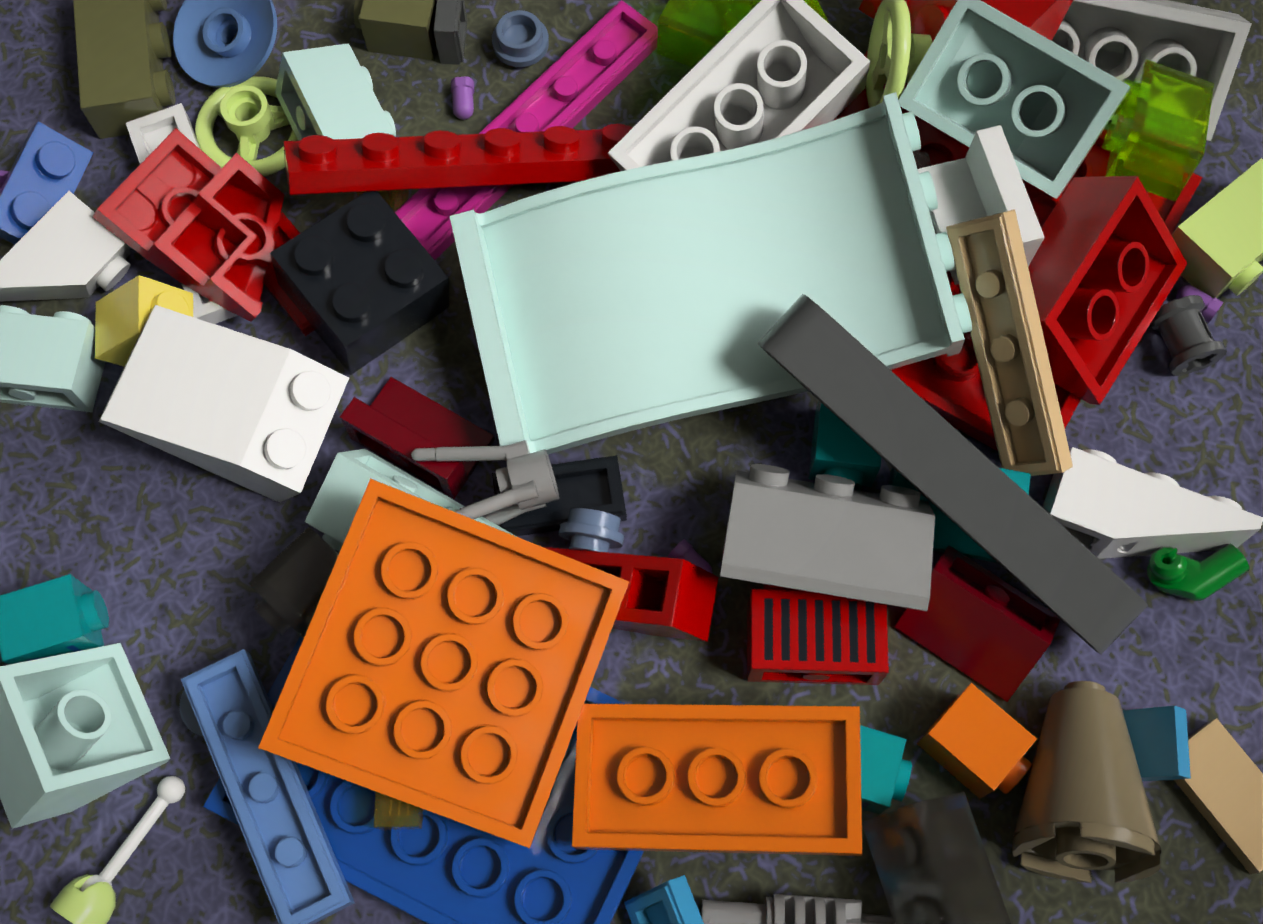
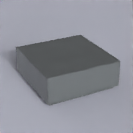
M437 0L434 35L441 64L460 65L464 61L467 14L464 0Z

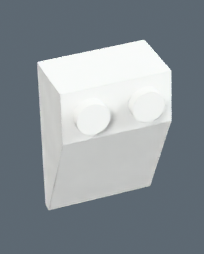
M155 305L98 422L272 500L282 502L302 492L349 377L292 349Z

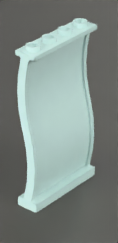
M897 93L884 95L882 103L871 108L782 137L735 149L611 173L529 196L480 214L476 213L473 209L450 216L500 446L526 440L530 453L545 449L549 455L645 427L808 391L757 344L802 294L818 304L890 370L943 354H947V357L959 354L965 340L963 333L972 331L971 316L964 294L952 295L946 273L955 269L952 247L946 232L935 234L929 212L938 209L934 183L929 171L918 172L913 151L921 149L917 122L912 111L902 114Z

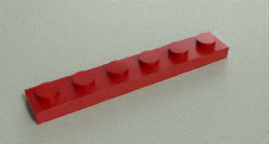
M610 124L603 129L575 130L566 126H553L539 132H516L511 129L496 128L487 131L485 134L460 135L450 131L438 130L429 132L425 136L395 137L387 133H372L363 138L332 139L323 135H311L302 138L300 141H283L284 159L290 195L584 181L620 171L609 157L608 152L632 127L624 124Z

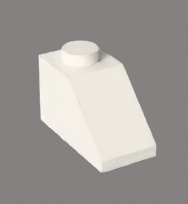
M68 191L0 260V302L90 297L99 286L105 291H109L124 277L131 266L125 260L130 255L129 246L93 218L95 212Z

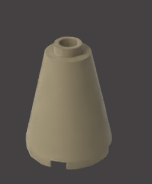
M1091 681L1070 682L1064 686V690L1058 691L1050 697L1012 839L1013 856L1021 854V866L1029 871L1051 878L1092 883L1091 870H1114L1115 883L1150 877L1161 869V846L1121 703L1115 695L1107 692L1105 687L1099 683Z

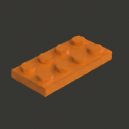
M584 704L577 721L572 847L585 850L862 856L860 706Z

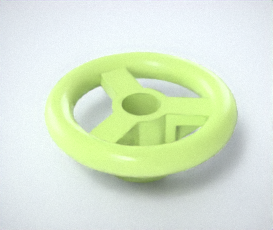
M883 0L876 12L867 58L870 60L866 80V95L869 108L882 103L883 96L896 92L899 100L905 83H909L932 44L930 35L911 33L910 13L905 0Z
M253 76L236 86L217 89L202 105L196 119V139L200 149L221 168L232 157L223 153L215 143L213 127L218 115L224 119L227 127L236 134L239 141L237 153L261 175L268 176L285 168L284 146L276 153L256 160L260 142L267 139L272 130L290 124L282 106L269 105L264 95L267 94L277 98L275 94L277 79ZM293 129L288 141H298Z

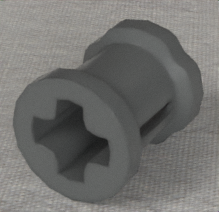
M1189 295L1161 306L1150 324L1151 329L1161 333L1172 357L1168 367L1174 376H1181L1205 369L1221 360L1227 353L1223 342L1215 341L1201 313L1205 303L1199 295Z

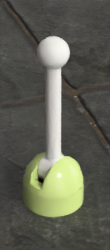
M176 776L163 778L157 787V798L99 875L86 874L74 878L63 887L50 904V908L73 924H107L116 906V893L112 888V880L169 803L178 802L185 793L184 782Z

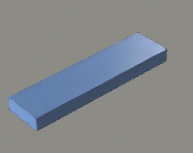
M243 649L182 678L181 682L278 923L315 924L354 904L351 892L296 762L258 748L274 709L250 653Z

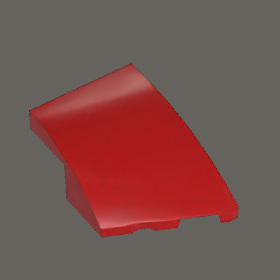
M175 128L97 208L93 218L158 268L224 309L250 322L261 312L263 302H260L266 271L272 260L270 253L274 250L275 245L273 236L275 226L280 220L284 194L238 153L221 168Z

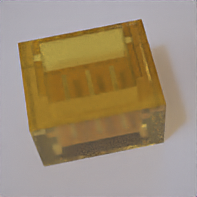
M375 792L374 827L376 829H422V808Z

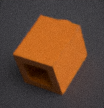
M970 683L957 695L917 742V745L980 799L995 791L996 788L1004 794H1007L1014 788L1032 765L1023 755L1037 738L974 684Z

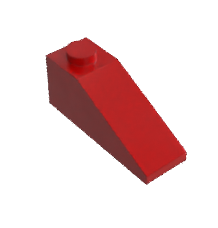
M544 547L629 581L612 628L653 636L708 642L718 577L685 559Z

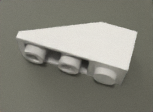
M1074 447L1070 449L1073 467L1063 473L1053 474L1042 507L1099 559L1152 555L1162 547L1177 548V553L1217 551L1227 544H1232L1238 548L1261 529L1263 517L1242 510V507L1237 502L1229 498L1204 496L1180 487L1169 476L1153 472L1142 473L1118 464L1112 456L1104 452L1091 449L1080 450Z

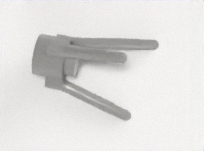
M526 440L506 446L417 448L411 454L415 461L507 460V467L496 470L500 494L454 511L471 519L483 516L494 524L500 525L525 512L546 507V503L559 500L558 487L547 451L543 449L530 453Z

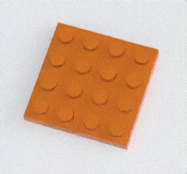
M370 478L258 748L530 848L629 581Z

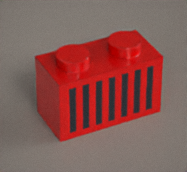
M763 584V589L751 590L747 604L748 682L879 685L889 673L887 604Z

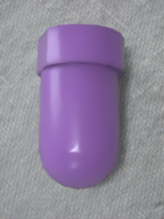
M466 76L455 77L451 80L453 114L458 119L466 120L473 115L474 80Z
M1184 285L1176 294V299L1189 295L1201 296L1205 303L1201 313L1207 323H1210L1224 303L1192 285Z
M685 539L668 555V558L685 559L712 573L710 564Z

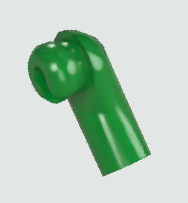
M1227 544L1201 562L1178 555L1177 548L1162 547L1151 555L1147 567V576L1153 585L1162 592L1192 601H1201L1249 571V564L1240 550L1232 544Z

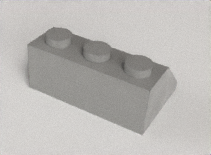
M752 464L750 472L736 470L720 577L923 611L928 610L935 514L928 501L920 500L921 493L919 491L895 485L881 486L880 493L855 490L854 481L844 477L824 474L816 475L815 483L788 479L789 471L787 469L766 464Z

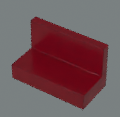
M390 377L370 406L354 397L340 416L352 440L455 499L480 461H415L411 455L412 451L417 448L491 446L495 440L494 435L393 377Z
M948 545L931 573L928 610L907 608L895 625V628L1008 702L1050 646L1060 619L1037 601Z

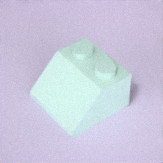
M121 643L0 666V800L12 829L72 812L170 760V756Z

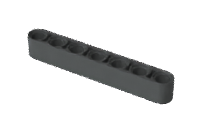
M802 294L757 343L773 360L1100 655L1148 607V604L1128 584L809 297Z

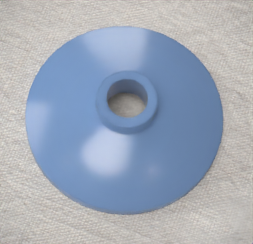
M185 0L177 14L173 30L174 51L182 69L197 82L213 88L236 86L251 78L265 64L275 44L277 15L272 0Z

